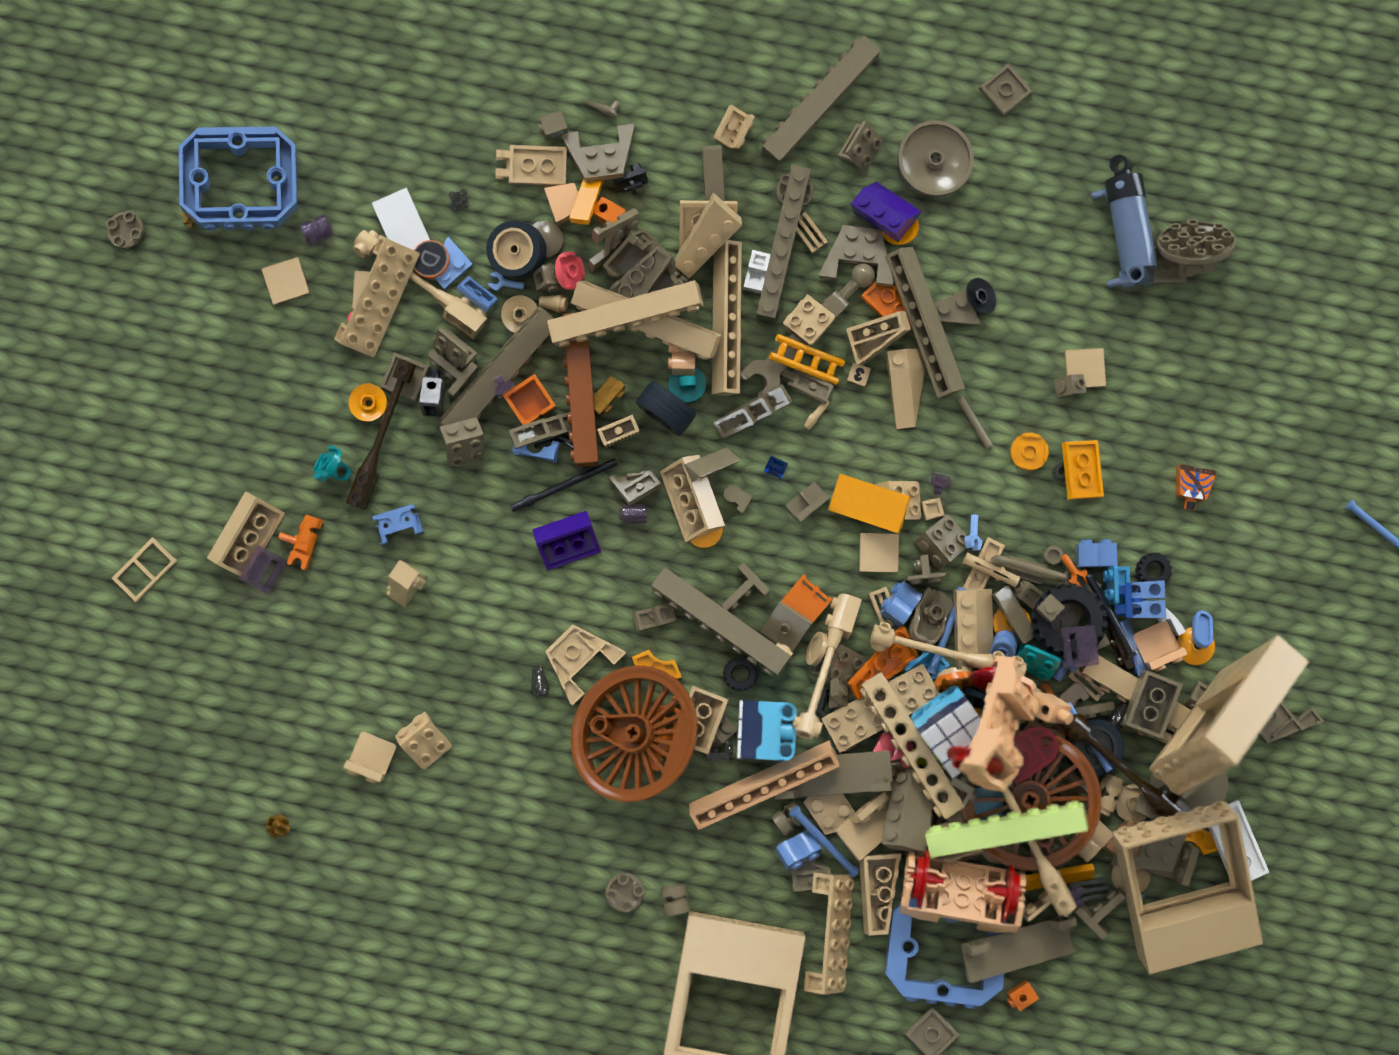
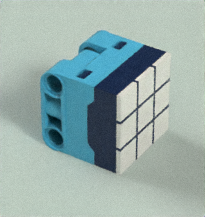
M953 685L911 715V720L921 736L952 778L961 772L952 765V761L947 757V750L955 746L969 747L973 736L976 737L981 718L960 689Z
M740 700L737 758L790 760L795 754V741L797 738L795 734L796 728L792 727L795 716H797L795 706L787 702Z

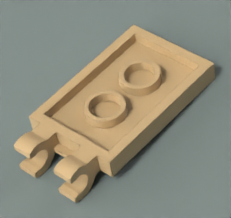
M510 145V150H496L497 161L507 160L506 169L496 168V179L509 178V184L564 185L566 184L567 147Z

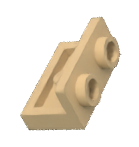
M729 105L713 139L730 150H738L743 146L745 142L744 137L752 128L755 116L752 114L747 115L735 106Z

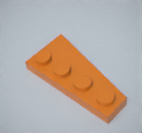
M900 626L895 631L896 636L910 639L904 626ZM895 643L890 648L886 647L885 651H876L847 682L854 697L858 700L863 697L860 692L862 683L880 672L888 680L906 668L910 661L916 660L919 655L916 649Z

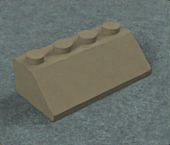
M902 768V771H897V778L893 779L894 790L890 792L882 844L891 850L925 853L928 849L925 834L927 830H930L935 804L931 799L928 801L922 790L925 788L921 782L917 783L912 776V773H914L913 769ZM930 774L927 777V783L930 786L936 783V776Z

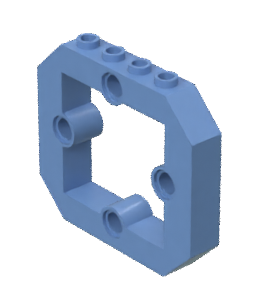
M276 127L197 128L179 145V205L181 210L201 229L207 231H214L216 228H224L229 231L236 228L254 230L261 227L266 230H272L274 227H280L298 209L297 151L295 144ZM236 141H242V144L239 146L233 145ZM248 148H276V166L268 170L267 179L269 186L277 191V206L245 207L243 204L237 203L231 207L201 208V192L208 190L211 182L206 170L201 168L200 149H230L233 154L240 156L245 154ZM275 176L282 177L280 181L273 180ZM199 177L204 178L200 183L195 182ZM237 213L244 214L242 218H235Z
M910 897L908 906L918 908L916 899ZM901 902L892 909L884 972L902 996L906 997V1000L918 1001V999H925L926 1003L937 1004V1001H942L948 1006H956V1003L964 1004L966 1008L975 1009L976 1006H982L1003 989L1004 974L981 980L980 988L949 984L944 979H938L935 982L906 979L908 957L915 956L919 948L917 941L910 936L912 917L900 913ZM944 918L947 922L955 923L958 921L954 919ZM986 931V937L998 934ZM908 941L912 942V949L910 951H904V943ZM943 985L946 986L947 992L939 995L937 993L938 988Z

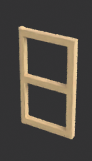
M152 537L112 579L136 603L177 562V559ZM152 544L171 561L156 577L137 560ZM133 563L152 580L137 596L118 579Z

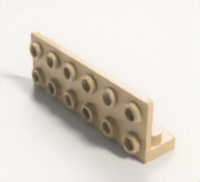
M382 235L379 236L373 249V253L377 255V258L348 324L341 322L334 338L338 343L371 357L375 356L420 255L419 252Z
M923 664L888 682L908 715L913 714L940 694L936 690L935 684ZM878 690L875 692L874 698L876 701L882 702L885 695L882 691ZM864 697L859 700L856 699L849 703L848 706H843L822 718V722L835 743L839 754L856 747L857 743L883 730L880 724L883 721L879 715H874L870 708L872 703L869 698L866 700ZM892 707L886 708L885 716L890 719L893 718L895 710Z
M813 873L812 893L829 896L822 973L806 971L804 991L826 995L844 992L846 968L848 966L847 952L850 944V914L853 906L852 890L854 888L853 877L851 878L848 874Z

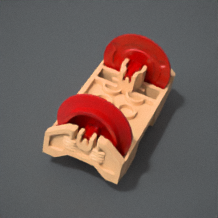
M996 656L990 667H984L971 673V682L977 688L986 692L984 700L986 705L976 737L973 736L969 747H951L946 753L947 757L952 761V765L960 772L967 774L970 782L987 790L1005 792L1009 783L1018 775L1019 768L1023 764V756L1013 745L1014 735L1019 727V720L1034 721L1035 714L1039 710V703L1035 692L1037 685L1032 680L1022 676L1017 670L1018 661L1015 657Z
M928 850L925 851L924 855L909 851L905 862L900 913L931 922H938L939 918L942 917L977 923V930L988 932L1017 933L1021 927L1024 911L1026 873L1022 870H1019V872L1014 871L1013 865H1010L1007 870L961 861L944 862L937 857L930 858ZM910 897L916 899L918 908L908 906ZM1008 915L1013 916L1012 923L1005 924Z

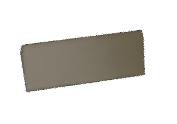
M726 447L689 462L684 467L691 481L694 482L733 466L740 459Z
M1007 585L993 593V598L1019 643L1025 644L1034 638L1031 623L1010 586Z

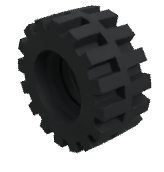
M1160 553L1146 554L1136 564V577L1139 578V582L1165 581L1166 584L1170 580V576H1172L1170 560H1167V557ZM1156 562L1160 565L1161 574L1158 578H1151L1147 575L1146 567L1149 563Z
M735 657L728 661L724 667V681L728 687L735 691H746L757 681V667L750 663L746 657ZM744 666L749 672L747 680L737 682L733 679L732 671L735 667Z

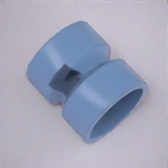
M1007 630L996 633L993 638L990 654L1000 651L1005 657H1014L1018 645L1015 634Z

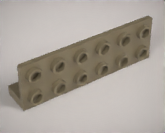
M887 750L839 754L837 757L840 767L775 795V800L894 790L891 752ZM776 760L775 763L778 764L784 760Z
M1061 915L1020 927L1017 933H998L961 944L968 982H977L1072 954L1073 946L1069 930H1071L1070 927L1077 926L1076 918Z

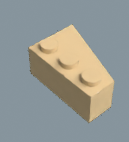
M899 311L846 329L856 364L864 365L911 330L906 311Z
M399 560L388 576V584L390 586L387 587L388 592L386 595L403 607H406L418 589L421 590L425 585L426 580L424 579L426 575L410 564Z

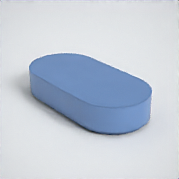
M1198 611L1192 618V638L1194 644L1199 648H1207L1213 642V618L1206 611Z

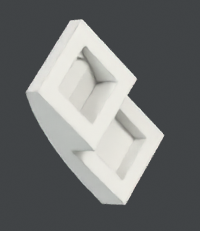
M752 250L743 290L762 293L771 254Z
M1167 608L1166 618H1157L1159 622L1167 620L1175 636L1186 632L1179 620Z

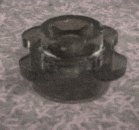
M461 189L459 192L452 191L449 193L448 196L451 199V208L453 210L469 206L466 190Z

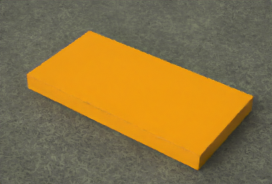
M839 474L828 510L900 534L911 496Z

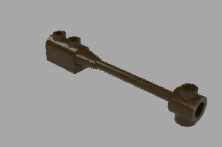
M398 359L392 375L393 378L397 379L372 450L358 468L346 504L363 510L367 509L379 476L376 473L379 450L404 382L411 383L417 365Z
M1074 714L1073 721L1069 725L1064 724L1063 729L1069 733V737L1072 740L1078 742L1083 739L1086 740L1137 785L1158 816L1169 817L1177 812L1193 810L1165 784L1158 789L1139 778L1090 734L1091 726L1087 724V718L1084 715Z

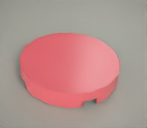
M569 251L561 253L556 259L555 275L561 287L566 290H573L576 288L577 282L584 279L585 270L581 258L577 257L575 252Z

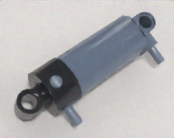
M1115 155L1109 163L1111 171L1114 172V177L1105 181V189L1092 192L1094 200L1107 197L1121 268L1119 272L1120 278L1108 280L1107 286L1109 288L1122 285L1123 288L1136 285L1149 287L1154 282L1153 269H1156L1158 265L1146 203L1142 173H1131L1133 163L1129 158L1123 155ZM1124 161L1125 165L1123 169L1119 170V163Z

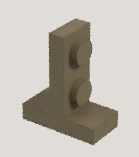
M433 349L428 354L431 359L430 363L437 369L443 368L446 371L444 375L450 380L456 379L448 390L449 394L454 398L460 394L479 371L478 366L471 362L461 373Z
M744 562L737 569L748 580L721 605L725 610L733 611L740 604L738 600L742 596L746 598L753 591L751 588L753 585L763 596L770 591Z
M1120 887L1116 891L1114 889L1106 895L1107 899L1103 903L1098 902L1092 908V913L1081 902L1076 905L1075 913L1102 940L1108 936V929L1100 921L1126 898L1125 892Z

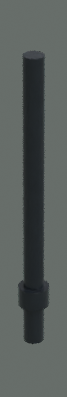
M614 458L532 496L529 494L523 497V500L510 505L513 512L526 506L531 507L541 499L613 468L618 464Z

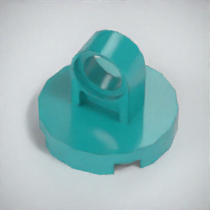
M695 367V376L672 375L671 373L668 387L670 392L683 402L692 403L696 402L704 394L706 380L701 370Z
M334 445L327 447L329 451L326 454L322 452L313 467V471L316 472V474L312 475L313 478L320 482L326 481L329 477L338 481L347 480L350 477L351 470L347 464L340 461L341 450ZM339 467H343L345 470L343 477L337 475Z

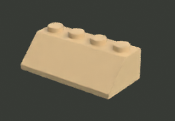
M700 455L682 457L660 471L685 542L708 535L725 526L708 477L706 476L692 482L684 467L685 464L699 459Z
M245 491L207 558L218 566L247 580L285 513Z
M992 589L953 590L955 651L966 654H990L993 642ZM955 659V667L958 669H962V666L976 668L965 661Z

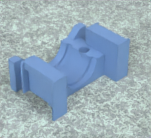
M552 441L549 447H543L539 453H531L528 450V446L515 449L513 445L512 452H514V455H523L557 463L561 444Z
M414 504L372 516L374 521L379 522V525L375 527L378 528L382 543H379L380 545L389 544L387 535L400 530L414 528L417 535L425 533L422 529L419 514L412 513V510L416 509Z

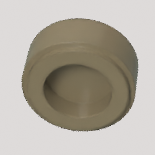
M1050 546L1045 549L1043 558L1049 565L1059 564L1062 561L1063 551L1058 546Z

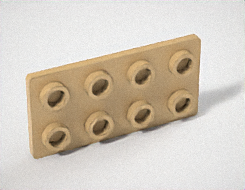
M879 791L835 829V832L858 861L863 859L883 840L891 791Z

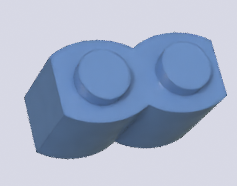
M1111 539L1100 540V543H1092V540H1081L1080 544H1076L1077 568L1118 566L1117 543H1111Z
M906 581L896 583L891 589L892 594L890 598H886L881 604L882 610L880 614L897 627L904 625L922 597V594Z
M806 830L794 838L779 844L775 851L786 870L793 869L794 871L802 867L803 862L816 860L820 856L822 848L816 838Z

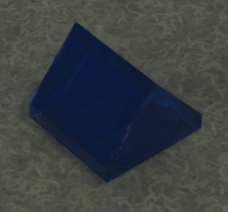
M770 456L764 472L781 479L788 463Z

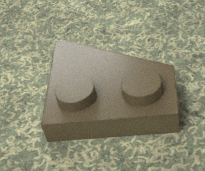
M966 290L934 302L941 323L972 324L974 326L980 324L975 310L968 301Z

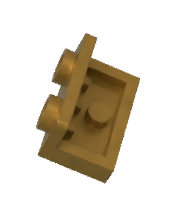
M610 376L595 393L594 410L600 417L603 414H608L613 408V402L616 399L620 400L625 394L624 390L626 387L620 380L617 381L614 377Z

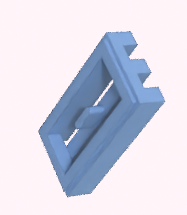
M469 276L456 289L485 312L489 308L491 309L493 304L495 305L498 301L496 296Z

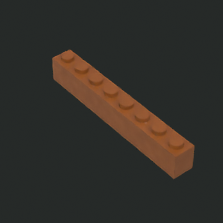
M588 337L587 341L577 342L576 340L570 342V345L562 347L563 350H566L567 357H563L564 369L568 368V375L565 376V386L569 387V394H566L567 406L571 407V413H567L568 424H572V431L569 432V441L573 443L574 450H570L571 462H575L576 467L599 465Z

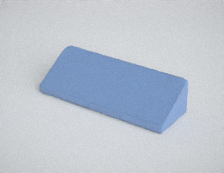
M1130 619L1120 621L1119 623L1134 650L1138 649L1133 638L1135 632ZM1141 654L1131 658L1134 665L1132 669L1136 677H1139L1141 670H1147Z

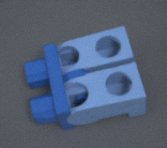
M1165 581L1133 582L1119 586V597H1125L1126 604L1115 605V615L1126 616V618H1166L1165 600L1146 601V599H1166Z

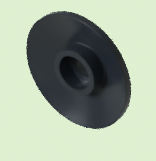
M982 278L970 280L966 288L970 305L978 313H991L996 307V295L992 286Z

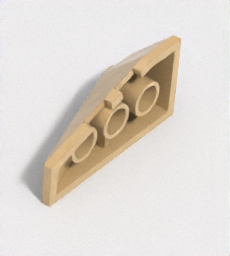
M920 349L887 351L885 358L896 430L915 427L926 370L924 359Z

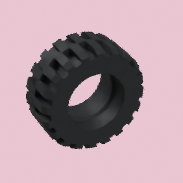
M1072 583L1070 585L1060 584L1057 587L1050 588L1035 604L1031 620L1034 638L1036 637L1040 647H1043L1047 653L1056 655L1058 658H1079L1090 653L1103 639L1105 629L1107 628V613L1103 608L1104 604L1102 601H1099L1094 592L1087 590V587H1080ZM1050 594L1061 604H1075L1082 608L1086 614V630L1080 637L1075 639L1061 638L1053 631L1051 623H1048L1036 611V608Z

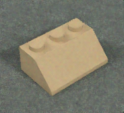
M692 686L689 695L697 716V739L694 749L709 755L729 699Z

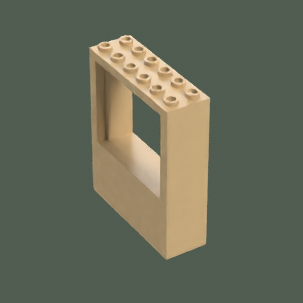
M1277 635L1220 670L1149 767V770L1153 772L1156 778L1168 785L1172 792L1180 795L1237 765L1309 661Z
M1215 802L1207 807H1196L1192 811L1177 812L1173 816L1158 817L1154 821L1139 822L1135 826L1120 827L1118 830L1112 831L1138 958L1149 974L1263 944L1239 816L1227 802ZM1219 825L1230 882L1143 905L1131 848Z
M689 911L664 1055H726L679 1046L692 973L781 989L770 1055H785L805 942L804 932Z

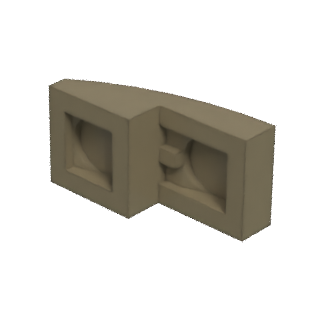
M668 603L632 613L637 631L677 621L674 608Z

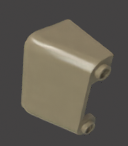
M645 230L632 232L603 264V267L612 278L623 277L642 258L660 244ZM673 258L650 292L694 281V278L692 276L688 278L676 268L675 259Z

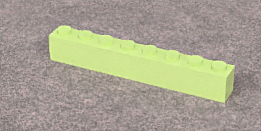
M1072 801L1068 802L1067 806L1050 805L1044 810L1032 808L1027 810V813L1019 814L1016 811L1010 812L1004 817L992 815L987 820L982 821L979 818H975L964 824L953 822L949 826L942 828L941 825L932 826L925 834L930 858L1088 831L1089 825L1084 803Z

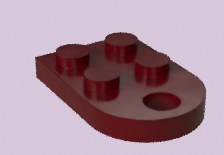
M1040 726L1032 727L1014 738L1013 745L1023 756V764L1019 768L1018 775L1013 779L1015 784L1018 785L1056 758L1059 743L1051 730ZM1043 736H1050L1053 739V744L1049 747L1043 746L1041 743Z

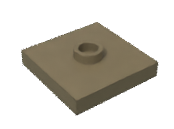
M780 601L760 632L774 642L786 645L793 652L812 624V621Z

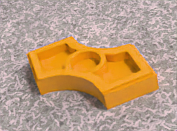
M650 650L632 657L635 665L655 667L669 673L676 679L682 678L675 660H659L653 656Z
M1200 829L1185 833V841H1189L1199 848L1201 855L1218 851L1210 831Z

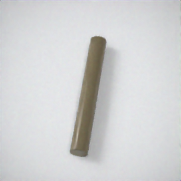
M964 396L957 399L985 448L987 449L993 444Z

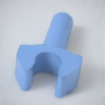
M497 271L490 274L491 277L499 279L497 284L488 283L489 287L494 291L499 292L504 286L524 289L525 282L505 279Z
M971 515L970 535L965 536L966 548H972V551H978L982 547V540L978 536V515Z

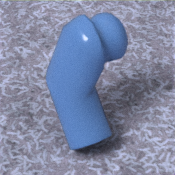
M1067 659L1058 667L1052 677L1060 682L1068 670L1073 672L1077 669L1078 663L1074 662V659Z

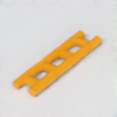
M777 334L775 341L779 342L780 346L777 354L770 353V360L837 385L839 379L834 377L837 366H844L845 360ZM787 346L797 349L794 360L784 357ZM804 352L814 356L810 367L801 364ZM821 359L830 362L826 373L817 370Z

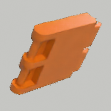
M803 574L781 601L813 623L833 598L827 597L819 590V586H814L806 579L807 576ZM802 581H804L813 590L811 591L806 585L802 583ZM817 592L821 597H823L826 600V602H824L815 593Z

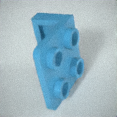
M1117 565L1105 567L1102 577L1103 582H1106V590L1103 591V595L1109 605L1126 604L1125 597H1119V586L1130 583V566L1118 567Z

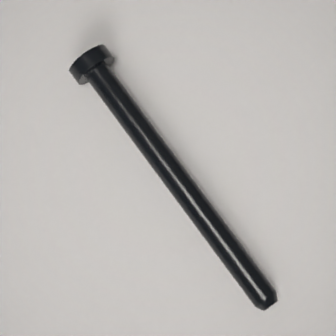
M1088 574L1086 580L1092 591L1097 595L1096 597L1104 604L1103 608L1106 610L1107 618L1128 653L1125 656L1127 659H1131L1140 654L1138 649L1134 650L1093 575Z

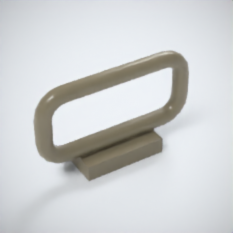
M995 555L991 557L993 564L1004 567L1006 571L1020 576V579L1039 585H1042L1043 579L1059 583L1067 581V575L1047 569L1045 565L1013 556Z

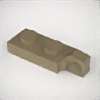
M784 369L780 376V379L788 383L787 386L824 404L827 403L834 387L828 382L801 371L794 370L791 372Z

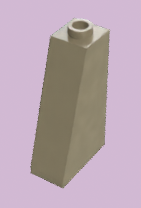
M702 146L705 201H709L713 193L722 201H725L722 146Z

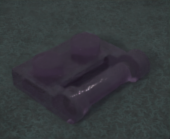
M258 545L239 579L270 595L273 591L272 587L284 566L287 567L288 560ZM272 560L277 561L278 563L265 585L259 583Z
M1095 625L1059 628L1060 635H1062L1065 660L1063 661V668L1099 665ZM1074 633L1078 660L1075 661L1072 660L1070 634Z

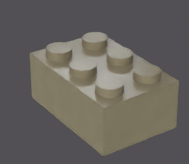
M1141 670L1121 725L1156 739H1163L1183 684L1148 670Z

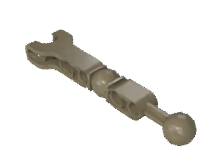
M862 263L855 266L851 273L852 279L839 292L834 290L821 303L822 306L834 314L835 318L848 306L849 303L846 300L859 287H868L873 283L875 272L868 264ZM794 332L788 336L790 339L809 345ZM779 346L773 351V353L777 354ZM787 346L784 357L794 360L797 349ZM768 356L765 360L750 361L740 371V379L747 380L754 374L762 376L764 386L758 393V396L780 386V374L787 366L770 360Z

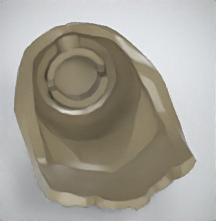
M927 587L916 605L915 615L909 625L908 633L910 639L934 645L945 632L946 619L954 605L953 601L950 598H946V595L941 591ZM933 601L939 602V605L943 607L945 612L944 617L937 620L935 624H931L928 616L923 612L924 608L929 607Z

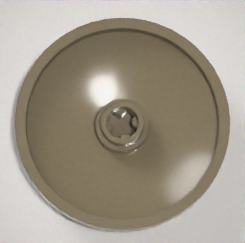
M937 120L926 121L913 127L903 138L897 155L898 168L904 181L916 192L930 197L946 196L957 191L970 176L974 162L972 146L966 135L956 126Z

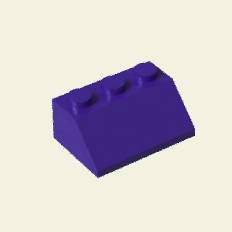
M878 182L863 188L851 202L854 213L897 242L901 240L921 214L920 210Z
M587 511L532 529L547 571L601 552Z

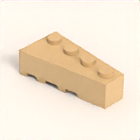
M714 193L675 257V267L688 278L742 226L741 217Z
M901 853L867 854L863 859L859 860L864 934L869 936L884 935L889 932Z

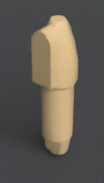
M828 400L826 404L821 403L807 418L804 424L807 430H810L816 424L820 415L827 409L829 405Z

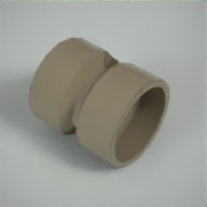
M792 800L783 806V811L778 810L770 816L785 837L794 831V826L799 827L802 825L795 817L789 814L796 806Z
M685 883L661 888L662 899L666 900L664 904L666 916L690 911L689 902L685 899L687 895Z

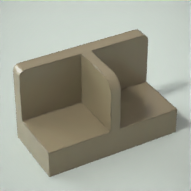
M813 482L787 503L786 507L796 520L801 523L829 500L830 497L821 490L816 482Z

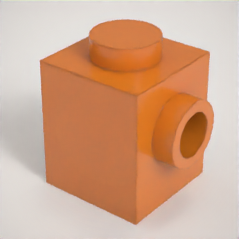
M1026 979L1006 992L1009 996L1007 1001L1013 1009L1016 1007L1019 1011L1039 999Z

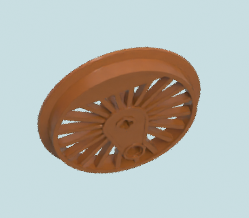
M635 665L624 667L600 679L581 701L571 729L573 760L585 783L598 794L620 802L646 800L669 788L687 767L695 748L697 716L692 699L684 686L675 677L651 666ZM641 681H650L641 712ZM634 682L635 714L626 688V685ZM660 683L664 685V688L649 711L656 684ZM618 689L621 690L628 714H625L612 696ZM671 691L675 698L655 715ZM608 698L619 714L611 715L600 707ZM680 703V713L659 722ZM597 711L603 714L595 716ZM677 721L675 729L658 730ZM590 730L600 737L590 738ZM664 735H673L672 741L657 737ZM602 742L612 743L611 745L590 754L589 744ZM656 742L670 745L669 752L657 746ZM653 748L667 757L665 766L652 751ZM618 749L598 768H595L592 760ZM647 753L662 772V777L657 781L655 780ZM621 756L605 781L600 774ZM642 759L650 785L642 787ZM635 760V789H627ZM627 761L620 788L611 786Z
M1026 730L1016 731L1014 738H1016ZM1046 735L1042 737L1041 743L1043 746L1049 747L1053 744V739ZM1059 736L1056 737L1059 743L1058 751H1060V754L1043 779L1039 781L1041 770L1036 773L1035 779H1032V776H1030L1018 785L1012 783L1009 786L1013 789V791H1010L1021 813H1027V810L1032 808L1044 810L1047 809V806L1057 805L1051 803V801L1089 802L1088 812L1086 813L1089 825L1088 831L1077 832V835L1069 843L1062 835L1057 836L1064 847L1054 852L1051 849L1054 837H1050L1046 842L1036 839L1039 847L1047 849L1048 854L1044 855L1053 867L1072 859L1087 845L1097 828L1102 806L1100 785L1090 762L1074 745ZM1066 755L1074 764L1045 785L1044 783L1063 756ZM1076 768L1079 769L1084 778L1048 790ZM1085 783L1088 791V796H1050L1051 794ZM961 790L960 797L963 802L968 793ZM1028 795L1036 797L1034 804H1031L1030 801L1026 802ZM975 797L972 803L968 801L967 805L961 810L964 822L968 823L971 819H980L1010 809L1007 804L976 814L974 802H1005L1006 799L1005 797ZM1020 842L1015 844L1013 852L1002 846L982 849L990 857L1007 866L1013 865L1014 868L1023 870H1038L1036 857L1031 848V855L1018 854Z

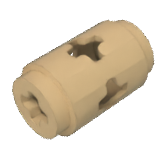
M1110 774L1102 777L1099 783L1102 803L1101 814L1107 817L1114 813L1124 787L1122 779Z

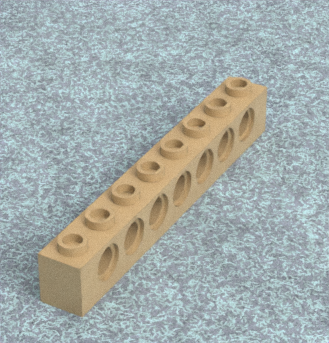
M882 672L862 683L861 694L865 700L869 698L872 706L870 708L874 715L881 717L883 721L880 723L886 733L890 732L893 737L891 740L896 750L900 749L904 754L901 757L907 767H912L914 771L912 776L917 783H922L925 788L922 792L928 801L931 799L935 804L933 810L937 816H942L943 819H946L964 808L965 805L962 804V800L950 784L947 776ZM878 690L882 691L885 695L882 702H878L874 698V694ZM888 707H892L895 710V716L891 719L885 716V710ZM898 724L905 726V733L903 735H898L895 732V727ZM910 740L916 744L913 752L906 750V743ZM920 757L926 760V766L923 769H919L916 765V761ZM930 774L935 775L937 778L936 783L932 786L927 783V777ZM941 791L947 794L945 802H939L937 799V795Z

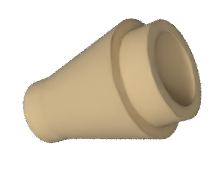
M564 295L540 296L539 307H544L561 314L567 311L568 297H564Z

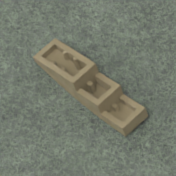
M782 384L743 404L713 423L722 438H725L753 425L757 420L772 414L775 410L789 404L792 400Z
M565 413L546 419L543 418L510 429L508 432L516 449L568 434L572 431V424H568V416Z

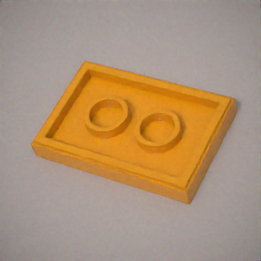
M1098 440L1063 442L1062 452L1067 499L1104 497Z

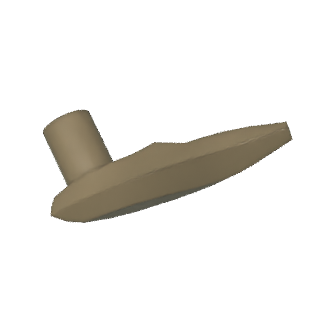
M588 100L584 101L586 104L611 117H617L616 111L621 106L618 101H614L610 107Z

